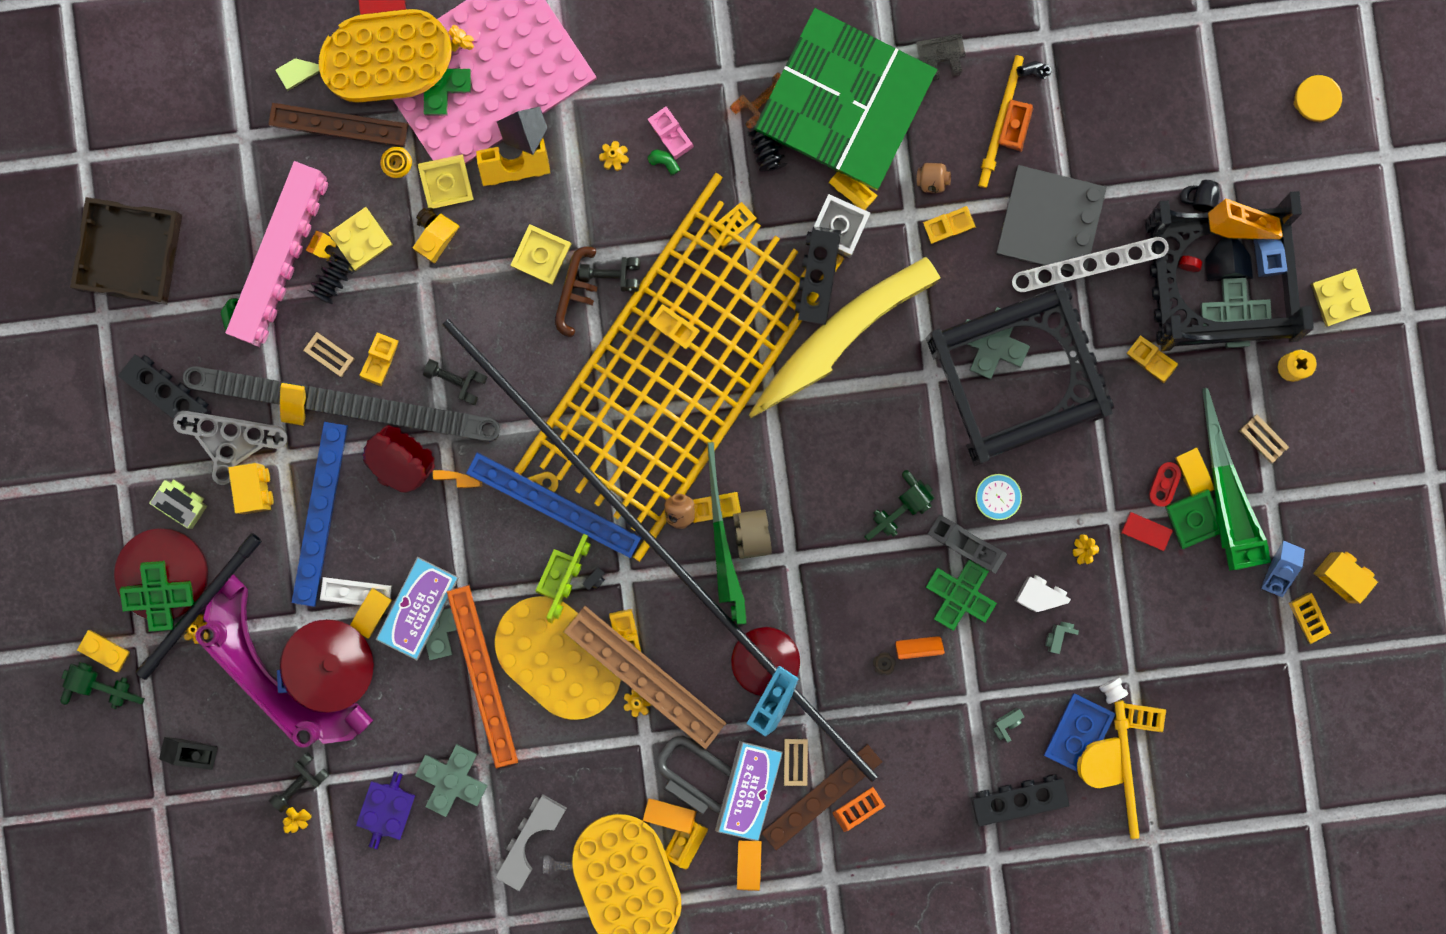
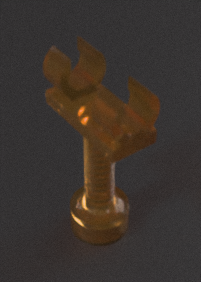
M779 72L771 78L772 84L770 87L763 91L755 101L750 103L742 94L730 106V109L735 114L740 112L744 106L754 114L745 123L749 129L756 125L761 115L758 108L770 97L781 76Z

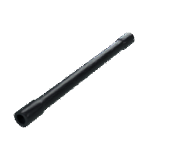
M251 533L246 538L235 555L154 652L136 670V674L140 678L148 679L159 666L160 661L246 558L250 557L261 544L262 540L257 535Z

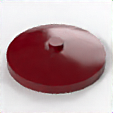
M159 528L147 530L136 535L123 547L116 561L114 579L119 596L120 588L123 586L142 585L140 564L143 562L165 561L168 583L191 581L194 602L207 587L208 566L202 550L190 537L176 530ZM191 606L171 608L173 619L184 615ZM146 610L132 611L147 619Z
M318 620L301 627L288 639L280 658V675L288 694L304 708L320 713L337 712L356 703L365 694L373 676V656L367 641L355 628L337 620Z

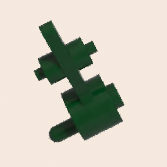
M903 471L902 477L910 486L907 491L898 497L903 505L890 516L884 510L881 512L878 509L873 513L876 516L873 520L877 523V526L866 534L864 538L869 541L880 531H883L886 536L890 534L893 537L898 534L895 531L898 528L894 523L896 518L907 509L912 515H915L918 511L923 514L932 506L930 502L935 497L931 493L933 489L928 483L924 485L921 480L917 481L910 471Z
M79 662L78 665L70 664L69 669H65L62 679H64L62 687H64V691L60 699L63 705H67L70 702L73 692L90 696L93 688L111 694L108 702L112 704L111 708L117 709V706H122L125 699L142 705L144 703V697L128 692L130 684L127 683V678L122 677L121 680H116L114 687L97 682L98 673L92 670L93 666Z

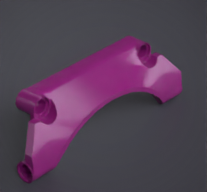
M233 574L206 606L203 619L207 624L200 627L196 632L198 643L298 747H308L318 739L322 744L353 740L374 721L357 703L337 712L320 713L304 708L288 693H278L277 679L263 665L250 638L246 610L248 589ZM207 629H210L214 635L210 642L204 639V632ZM302 730H306L310 734V740L307 743L300 739L299 735Z

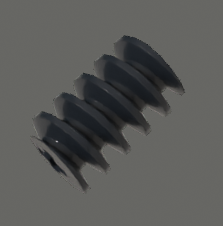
M753 126L747 132V135L754 137L751 139L750 144L756 146L753 149V153L758 154L756 162L762 163L758 167L759 171L769 172L786 166L787 163H780V160L785 155L777 154L782 149V146H775L776 140L754 130L755 126Z
M334 252L331 255L335 260H326L329 268L321 267L324 276L316 275L319 283L311 282L314 291L308 290L329 304H333L330 295H339L335 288H344L340 280H349L345 273H354L350 267L352 264Z

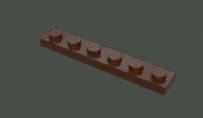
M272 103L268 124L270 127L399 147H405L409 126L408 123Z
M868 744L857 752L872 770L882 763L881 759ZM848 759L761 833L772 847L778 850L861 781L865 775Z

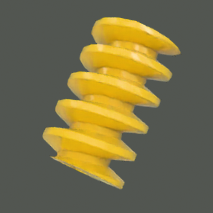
M1304 350L1293 351L1281 357L1278 362V372L1286 381L1294 382L1305 379L1316 370V358L1312 353Z

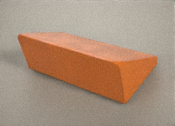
M1010 100L998 144L1022 151L1033 112L1032 104Z
M939 636L895 642L896 655L900 660L943 655L944 653L943 643Z

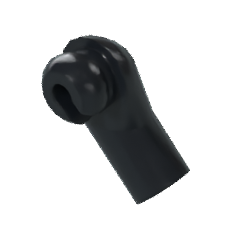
M1033 61L1018 66L1016 72L1019 77L1031 75L1039 79H1045L1052 73V69L1048 64Z

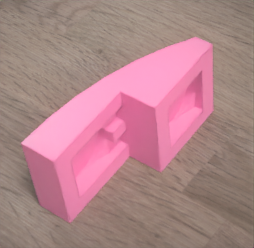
M664 107L648 118L649 123L675 160L694 147L667 107Z

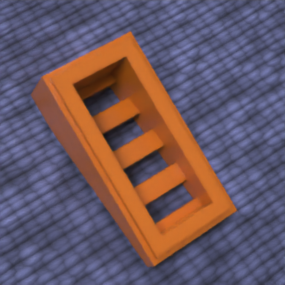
M871 787L832 812L842 830L846 832L884 808L885 805L874 787ZM868 795L876 806L873 809L866 799ZM859 801L863 803L868 812L864 813L858 803ZM851 806H853L856 812L858 813V818L855 817L852 810L850 809ZM842 812H846L847 816L851 820V823L847 821Z

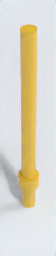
M1016 55L1014 58L987 156L982 161L981 169L983 170L978 186L982 188H987L991 172L994 171L996 166L995 157L999 147L998 143L1008 106L1013 98L1019 77L1016 69L1022 65L1024 60L1022 56Z
M1118 700L1114 702L1116 713L1114 724L1115 730H1118L1121 746L1122 773L1130 839L1139 838L1127 735L1129 723L1128 718H1125L1124 701Z

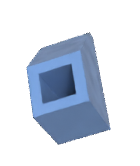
M1254 239L1258 277L1281 275L1287 272L1285 249L1281 239Z
M1283 541L1272 559L1261 589L1283 597L1302 569L1305 549Z

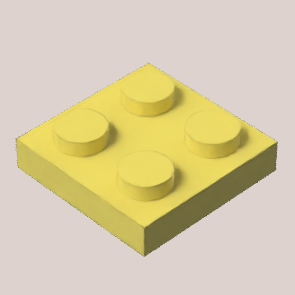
M463 154L418 164L428 208H438L473 200Z
M367 207L329 232L355 271L393 246Z
M529 224L510 266L553 285L571 247V243Z
M1356 269L1311 284L1326 327L1371 312Z

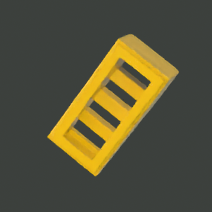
M742 202L717 222L724 226L726 222L730 221L736 210H741L748 220L745 222L741 217L738 218L737 221L741 226L738 228L734 224L732 227L737 235H740L757 219ZM712 226L708 230V234L716 241L720 233L717 231L718 229ZM728 236L723 240L720 247L724 249L734 239Z
M1306 593L1288 603L1309 644L1331 634L1312 593ZM1309 603V607L1302 611L1300 610V606ZM1313 611V615L1304 619V614ZM1317 618V623L1310 627L1307 626L1308 622ZM1321 626L1322 631L1314 635L1311 634L1310 631Z
M1124 703V709H1129V728L1163 733L1165 709ZM1134 710H1138L1136 723H1133ZM1144 711L1148 712L1146 725L1142 724ZM1153 713H1157L1156 726H1152Z

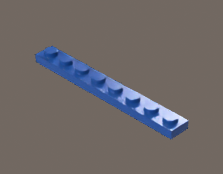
M324 422L292 597V603L316 607L347 435V425Z
M478 452L466 474L580 533L588 535V537L631 558L641 539L640 536Z

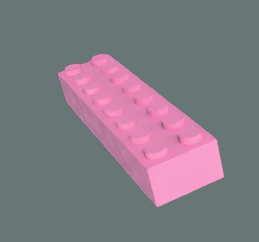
M294 161L226 334L257 347H260L261 343L264 344L269 335L267 328L270 322H274L278 311L275 308L278 301L283 300L286 288H284L287 279H291L294 273V267L292 266L295 258L298 259L302 253L303 246H301L303 238H307L310 233L311 225L309 223L311 218L318 213L320 207L318 200L320 195L325 194L328 187L327 178L321 171Z

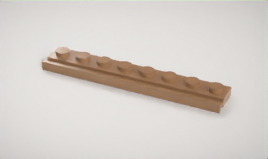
M586 606L581 609L563 631L704 749H707L720 730L727 724Z

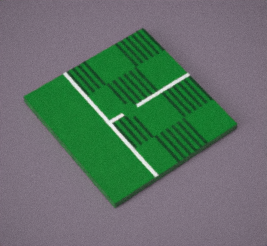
M814 8L754 130L878 191L938 69Z

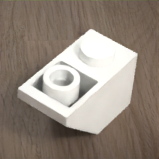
M1035 575L1034 578H1026L1014 601L1034 612H1040L1067 604L1071 599L1066 597V591L1057 586L1054 589L1046 586L1047 581Z

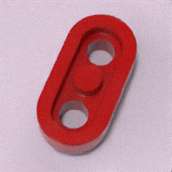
M1167 462L1160 465L1157 469L1149 491V500L1153 505L1164 507L1171 503L1181 477V470L1178 465ZM1166 470L1171 471L1172 476L1170 478L1165 477L1164 472ZM1158 491L1164 494L1162 500L1156 497Z

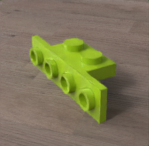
M583 534L573 557L558 550H553L536 588V593L554 600L546 617L547 621L551 624L555 618L559 619L563 610V606H561L563 598H568L572 590L571 580L573 576L577 577L582 565L579 562L582 556L586 557L591 544L588 543L589 538L586 534Z

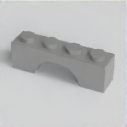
M542 795L540 799L536 797L529 810L533 811L529 819L524 817L518 827V830L521 831L517 839L512 838L506 848L509 851L507 858H501L495 868V871L498 873L495 878L520 891L533 869L525 855V846L528 838L541 830H555L567 808L545 795Z

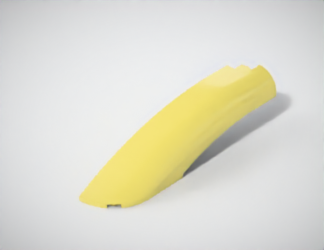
M924 257L886 278L842 307L826 321V324H822L794 352L774 376L749 413L750 418L830 375L833 371L831 366L864 330L897 305L937 284L940 276L930 260Z

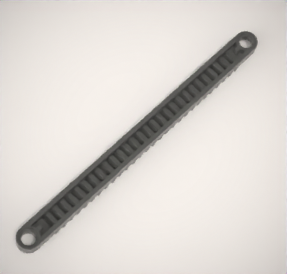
M197 366L188 368L183 374L184 384L188 388L198 391L280 405L281 383L305 387L306 401L304 409L482 441L496 440L500 434V426L494 419ZM193 372L201 374V382L199 384L193 385L190 382L189 377ZM487 423H491L495 427V432L491 436H485L482 432L483 426Z

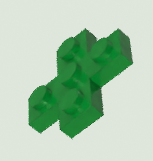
M448 65L441 79L433 87L423 92L424 115L448 116V93H471V69H449Z
M970 560L967 561L957 579L936 568L925 588L945 600L933 619L952 631L955 630L965 612L986 623L997 603L979 593L978 589L989 571Z
M165 561L143 562L140 564L142 585L123 586L120 588L122 610H146L149 632L172 630L174 624L171 608L192 606L194 604L191 581L168 583Z

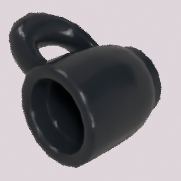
M1202 180L1198 186L1185 187L1180 193L1181 202L1192 205L1194 209L1201 212L1209 213L1219 204V183L1212 180ZM1196 190L1194 200H1189L1190 192Z

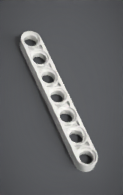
M1155 237L1025 270L1015 274L1012 279V285L1019 292H1027L1161 258L1168 252V243L1164 238ZM1162 241L1165 245L1163 253H1153L1151 250L1152 243ZM1134 246L1142 250V256L1138 260H1133L1128 255L1129 249ZM1115 252L1119 255V263L1117 265L1111 266L1107 264L1106 256L1108 253ZM1087 258L1096 260L1097 267L1094 271L1089 272L1084 269L1083 263ZM1064 264H1071L1074 267V274L1071 277H1064L1061 274V267ZM1046 269L1051 272L1052 278L1049 282L1043 283L1039 280L1038 275L1041 270ZM1021 275H1025L1029 279V285L1024 289L1016 285V279Z

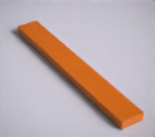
M470 585L448 590L447 596L495 768L518 763V757Z

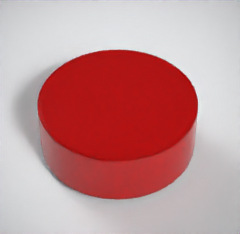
M1193 256L1180 257L1178 267L1186 271L1199 272L1203 262Z

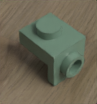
M1061 621L1060 626H1053L1052 633H1048L1045 646L1048 647V652L1060 654L1065 632L1078 635L1079 630L1074 629V624Z

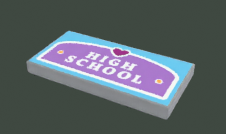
M417 557L376 640L418 660L448 601L447 591L454 589L460 577Z
M739 741L715 831L759 841L782 758V751Z

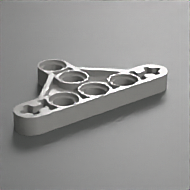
M180 411L173 419L175 430L182 434L194 435L213 460L212 478L219 485L228 484L230 476L225 479H219L216 476L218 469L225 468L229 471L228 467L236 466L262 447L278 449L287 442V433L280 426L190 411ZM187 417L188 422L195 423L194 418H197V430H193V424H186L185 427H181V423L177 421ZM205 420L212 421L214 424V428L209 432L203 431L200 427L201 423ZM228 424H233L237 427V432L234 435H227L224 432V427ZM257 428L260 430V436L257 439H250L247 436L249 429ZM264 430H268L267 435L275 436L276 432H279L280 437H283V439H278V442H274L272 437L266 436L267 441H263ZM224 446H229L233 449V454L230 457H223L220 454V449Z

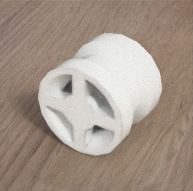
M1120 677L1099 687L1101 692H1104L1106 695L1107 704L1114 703L1128 695L1127 690L1123 689L1121 685L1122 680Z

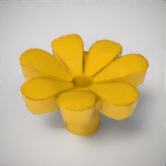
M452 25L448 31L452 37V51L456 52L459 47L468 50L474 48V45L471 43L474 41L473 37L470 35L465 36L466 32L459 29L456 25Z
M613 141L611 146L608 144L602 146L604 153L599 155V160L605 161V169L609 170L614 166V169L619 171L622 169L621 162L624 164L628 163L629 158L624 155L628 152L626 146L619 147V142Z
M1081 534L1079 536L1080 539H1076L1074 542L1078 548L1073 549L1072 552L1074 557L1079 556L1077 558L1078 564H1090L1093 562V555L1099 552V547L1095 545L1093 538H1088L1087 535Z
M200 614L186 630L185 640L189 641L193 638V642L199 644L196 640V632L200 627L207 624V622L204 623L203 614ZM205 630L204 639L207 640L210 637V633Z
M631 689L632 694H624L623 698L628 702L623 706L625 711L632 710L631 715L633 717H638L639 712L643 715L649 713L647 706L652 705L633 689Z
M293 807L286 810L288 817L283 819L284 832L289 833L291 831V833H295L298 831V827L305 829L308 826L306 821L311 819V815L305 809L297 813Z

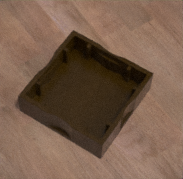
M85 197L80 227L81 239L75 256L70 288L81 292L167 305L182 215L177 211L146 206L131 207L119 202Z

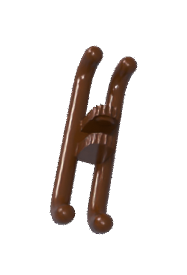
M584 246L578 248L570 260L555 316L557 330L566 337H573L575 334V329L565 323L569 300L591 306L594 303V300L571 293L573 287L597 292V286L575 280L580 260L584 257H595L596 249L594 247Z

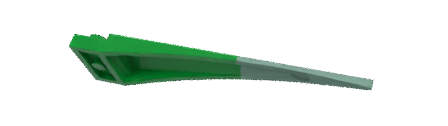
M1203 388L1222 548H1225L1229 571L1271 563L1267 539L1256 519L1232 462L1209 389Z
M708 442L719 603H735V606H731L732 621H736L737 626L746 625L745 600L732 562L722 519L717 486L714 442Z

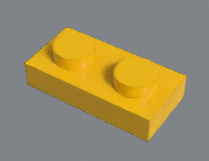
M837 172L829 181L838 192L842 193L855 206L866 210L878 196L864 184L840 172Z
M92 630L87 631L77 651L115 672H120L130 654V651Z

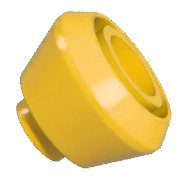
M401 147L389 148L381 157V168L389 177L401 178L411 169V156Z

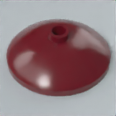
M760 627L745 634L770 659L776 668L781 666L797 677L800 669V654L796 644L786 633L772 627ZM738 641L733 649L731 658L733 674L745 690L762 696L772 676Z

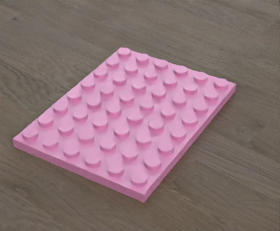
M466 0L437 20L442 23L447 32L452 25H456L459 29L466 32L465 36L470 35L474 39L471 42L474 48L468 50L459 47L456 52H451L449 69H471V93H448V116L424 115V93L412 97L393 99V101L433 161L463 154L466 165L477 158L476 151L492 148L503 141L497 121L517 111L539 106L542 114L595 81L597 77L546 0Z

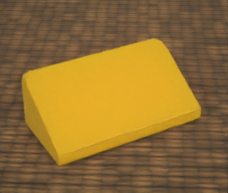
M694 821L691 834L676 830L665 850L668 861L680 868L688 869L708 832V828Z

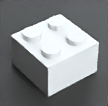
M828 194L814 226L841 230L838 253L851 258L870 212Z

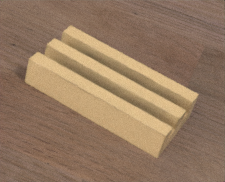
M318 332L315 333L303 350L340 377L344 376L345 371L349 369L350 364L355 360V358ZM320 339L329 347H331L339 354L344 356L347 359V361L344 363L342 360H340L335 355H333L325 348L320 346L318 343H316V341ZM314 346L319 351L324 353L326 356H328L336 363L341 365L342 368L338 370L329 362H327L319 355L314 353L311 350V348Z
M1258 415L1252 417L1239 430L1270 463H1274L1289 448ZM1255 422L1279 445L1280 449L1254 425ZM1249 427L1275 453L1273 456L1247 431Z
M785 739L784 786H807L808 739ZM789 744H794L793 781H789ZM798 744H803L802 781H798Z

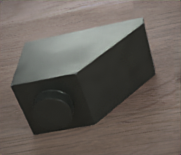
M164 737L159 760L177 766L213 770L218 747L185 739Z

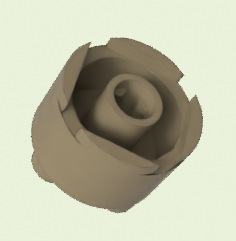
M766 510L733 514L734 526L739 527L735 531L736 544L740 545L738 546L739 559L772 554Z

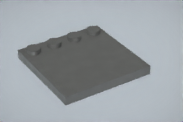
M1018 165L996 254L1041 266L1091 254L1107 187ZM1087 258L1083 263L1086 271L1090 258ZM1064 264L1061 267L1062 271L1074 273V267L1071 264Z

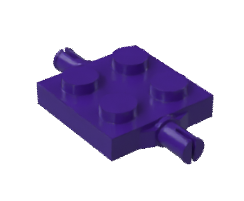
M393 772L390 784H380L374 781L370 783L356 826L373 833L368 845L371 848L376 839L374 849H378L382 836L401 839L415 795L405 792L399 787L403 775L400 772L397 781L395 779L398 772Z

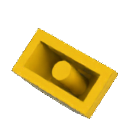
M440 213L423 231L412 248L415 252L435 264L460 226Z

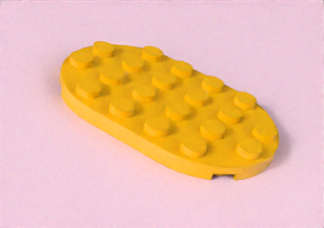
M407 9L363 14L343 21L338 25L339 28L331 37L328 35L325 39L319 55L321 77L335 95L351 102H368L412 97L427 91L441 79L448 68L452 46L447 30L433 15L422 10Z
M538 596L516 603L502 617L495 635V651L503 670L546 710L556 716L578 720L594 716L604 710L616 696L621 679L563 632L578 613L562 601V613L559 619L555 618L551 624L547 621L546 617L553 604V599Z
M626 814L607 815L593 821L582 831L575 843L572 853V869L596 932L598 934H671L680 917L681 896L663 845L656 832L644 821Z

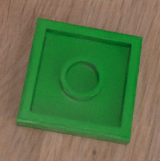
M1208 489L1165 506L1181 549L1220 534L1218 512Z

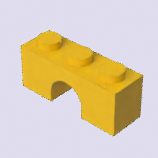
M544 138L540 141L534 155L522 151V154L516 159L502 157L499 147L476 151L477 164L483 186L497 185L507 181H518L533 176L539 177L550 173Z

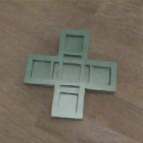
M1246 278L1222 279L1223 302L1200 304L1201 317L1212 321L1231 322L1272 319L1270 299L1247 300ZM1250 341L1225 343V347H1250Z
M1013 327L968 343L966 345L978 349L969 371L991 379L1000 359L1021 367L1030 346L1009 337Z
M451 608L442 611L426 643L429 660L453 655L448 632L455 631L457 628Z
M456 744L447 764L427 754L424 756L415 776L435 786L425 806L426 808L447 817L456 797L478 806L488 785L468 775L478 755L477 753Z

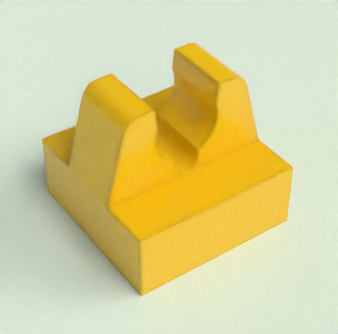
M316 230L306 251L315 256L329 259L331 256L325 252V248L328 245L335 248L336 243L330 236Z

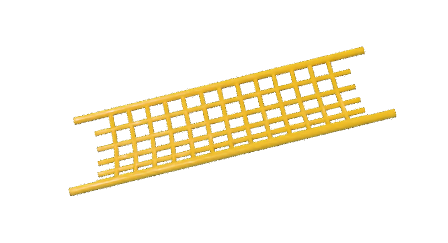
M716 172L640 283L639 291L633 293L546 422L552 429L554 426H557L563 430L559 436L563 441L568 434L580 441L574 450L577 456L585 445L599 454L591 465L590 470L609 490L624 499L622 504L625 507L630 503L642 511L637 518L640 523H642L646 515L656 521L649 531L655 539L667 521L665 509L658 516L651 511V508L659 496L665 500L671 497L663 491L671 478L674 477L682 483L675 494L685 495L709 460L708 442H714L715 451L802 322L798 320L799 313H796L788 326L779 320L787 306H790L793 310L796 309V304L792 299L799 290L800 278L805 277L806 269L800 278L788 270L798 251L793 249L782 265L769 256L780 240L779 237L775 235L764 252L750 243L761 227L758 223L754 224L745 239L732 232V227L741 215L737 210L726 227L717 223L714 219L724 205L720 200L708 217L699 213L723 178ZM697 217L704 221V224L696 236L687 232V230ZM710 225L721 231L713 246L701 240ZM727 235L741 244L732 258L718 250ZM684 236L692 242L683 255L674 251V249ZM697 244L709 251L700 265L688 259ZM746 247L760 256L751 271L737 262ZM714 254L728 263L719 277L705 269ZM839 254L837 256L835 272L844 260ZM670 255L679 259V261L669 274L661 268ZM765 260L779 269L770 284L756 275ZM684 263L696 269L687 284L675 277ZM733 267L747 275L738 290L724 281ZM701 273L715 282L706 296L692 288ZM657 274L666 278V280L656 293L649 289V286ZM783 274L796 282L787 297L775 289ZM752 279L766 288L757 303L743 294ZM671 282L683 288L674 303L662 296ZM720 286L734 294V297L725 309L711 300ZM688 292L702 301L694 315L679 307ZM811 292L808 295V299L812 303H815L819 297L816 292ZM646 293L652 296L653 299L643 312L636 308V305ZM771 293L783 301L774 316L762 307ZM739 299L753 307L744 322L730 313ZM658 301L670 307V310L674 313L676 311L690 320L689 323L693 326L696 324L709 333L700 347L692 342L688 346L696 353L687 366L673 358V355L680 346L676 342L668 353L653 345L661 334L658 329L654 331L648 341L637 335L645 320L650 321L652 319L649 314ZM707 305L721 313L713 328L698 319ZM634 312L640 318L630 331L623 325L630 314ZM758 312L770 320L761 335L749 326ZM726 318L740 326V329L731 341L717 332ZM776 324L784 333L774 345L766 338ZM621 331L628 336L620 348L616 349L610 344L617 333ZM745 331L758 339L749 353H746L736 345ZM713 337L727 345L719 360L705 352ZM633 339L644 345L636 360L624 354V351ZM762 344L771 349L763 364L753 358ZM608 350L615 355L605 369L597 363L605 351ZM649 350L664 358L654 373L640 364ZM732 350L745 358L736 373L723 364ZM700 356L715 365L706 379L692 371ZM620 358L631 364L623 379L611 373ZM669 362L683 371L674 385L660 377V374ZM749 363L759 369L750 383L740 377ZM596 369L602 374L592 388L584 382L592 370ZM636 369L651 377L642 392L627 383ZM719 369L732 377L723 392L711 384ZM688 375L702 384L693 398L679 390ZM607 377L619 384L610 398L598 392ZM656 381L670 390L661 405L646 396ZM736 382H739L746 389L738 401L735 402L727 395ZM583 388L589 394L579 407L571 401L579 389ZM623 388L637 396L629 411L615 403ZM706 388L719 396L710 411L698 403ZM675 394L689 403L680 417L666 409ZM594 396L606 403L597 417L585 411ZM642 401L657 409L648 424L633 415ZM723 401H726L733 408L723 421L715 413ZM567 407H570L576 413L566 426L558 420ZM610 407L625 416L616 430L602 422ZM694 407L706 415L697 430L685 422ZM662 413L676 422L667 437L652 428ZM581 415L593 422L584 436L572 430ZM712 419L720 427L710 440L702 432ZM629 420L644 428L635 443L621 435ZM598 426L612 435L603 449L589 441V438ZM681 426L693 434L684 449L671 441ZM540 431L513 471L522 475L542 444L550 449L539 466L545 470L555 453L567 460L556 476L558 480H562L572 463L555 445L546 440L547 436ZM649 432L663 441L654 456L640 447ZM698 438L707 444L699 459L689 453ZM617 439L631 448L622 462L608 454V451ZM667 446L680 453V456L671 468L659 460ZM636 452L650 461L641 475L627 467V464ZM604 458L618 467L609 482L595 473ZM685 458L695 464L686 478L676 472ZM655 465L667 472L659 487L646 479ZM623 471L637 480L628 494L614 486ZM583 477L575 489L579 494L588 482L585 477ZM642 484L655 492L646 506L633 499ZM600 494L594 504L600 506L605 498ZM617 511L613 515L616 519H619L621 516ZM643 540L632 557L640 562L650 546Z

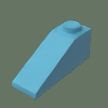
M779 666L747 724L764 736L773 732L786 712L799 678Z

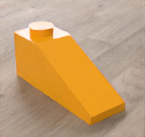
M1226 198L1208 213L1210 231L1227 238L1281 239L1283 237L1280 218Z

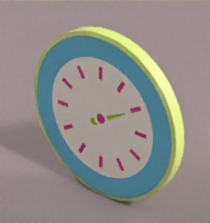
M994 474L981 481L977 487L975 499L977 507L983 515L993 520H1004L1017 512L1021 504L1022 494L1019 485L1014 479L1007 475Z

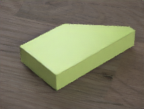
M295 58L276 69V72L289 91L320 73L319 64Z

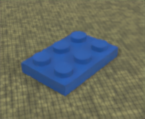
M1073 693L1043 755L1078 772V758L1081 757L1087 745L1104 739L1116 713Z

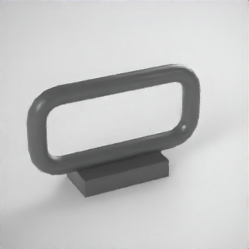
M685 736L671 738L657 758L659 773L669 780L664 790L694 811H697L700 815H703L707 808L720 813L722 804L717 803L669 770L666 766V760L676 746L683 745L728 777H730L732 768Z

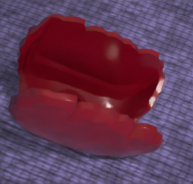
M386 425L371 439L367 440L364 453L362 454L365 465L378 477L379 483L405 493L419 488L435 468V458L432 456L430 449H423V446L414 437H410L407 433L401 434L399 427H392L391 425Z

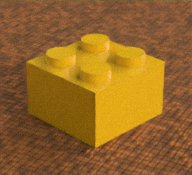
M259 463L228 467L235 513L250 514L271 510L274 500L272 491H268L267 482H270L268 468L265 469V466Z
M1331 552L1313 573L1348 603L1361 604L1378 583L1373 578L1375 576L1374 573L1366 567L1361 568L1355 563L1357 561L1356 558L1348 552Z

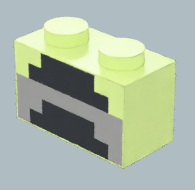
M174 479L172 482L164 480L149 504L186 528L193 529L207 508V505L203 503L204 498L194 492L190 495L183 490L185 486Z

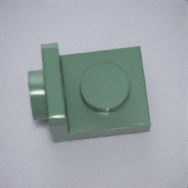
M1015 708L993 721L996 725L993 730L999 740L1004 739L1007 743L1012 741L1005 728L1013 729L1022 723L1020 720L1024 718V715L1019 708Z

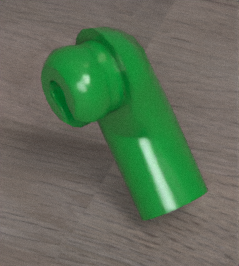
M657 149L648 155V162L651 165L664 164L671 176L681 170L669 152Z
M237 298L229 299L221 309L225 332L239 299Z

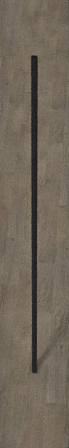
M447 319L442 326L773 677L777 670L776 666L450 319ZM795 688L792 698L861 772L873 782L878 775Z

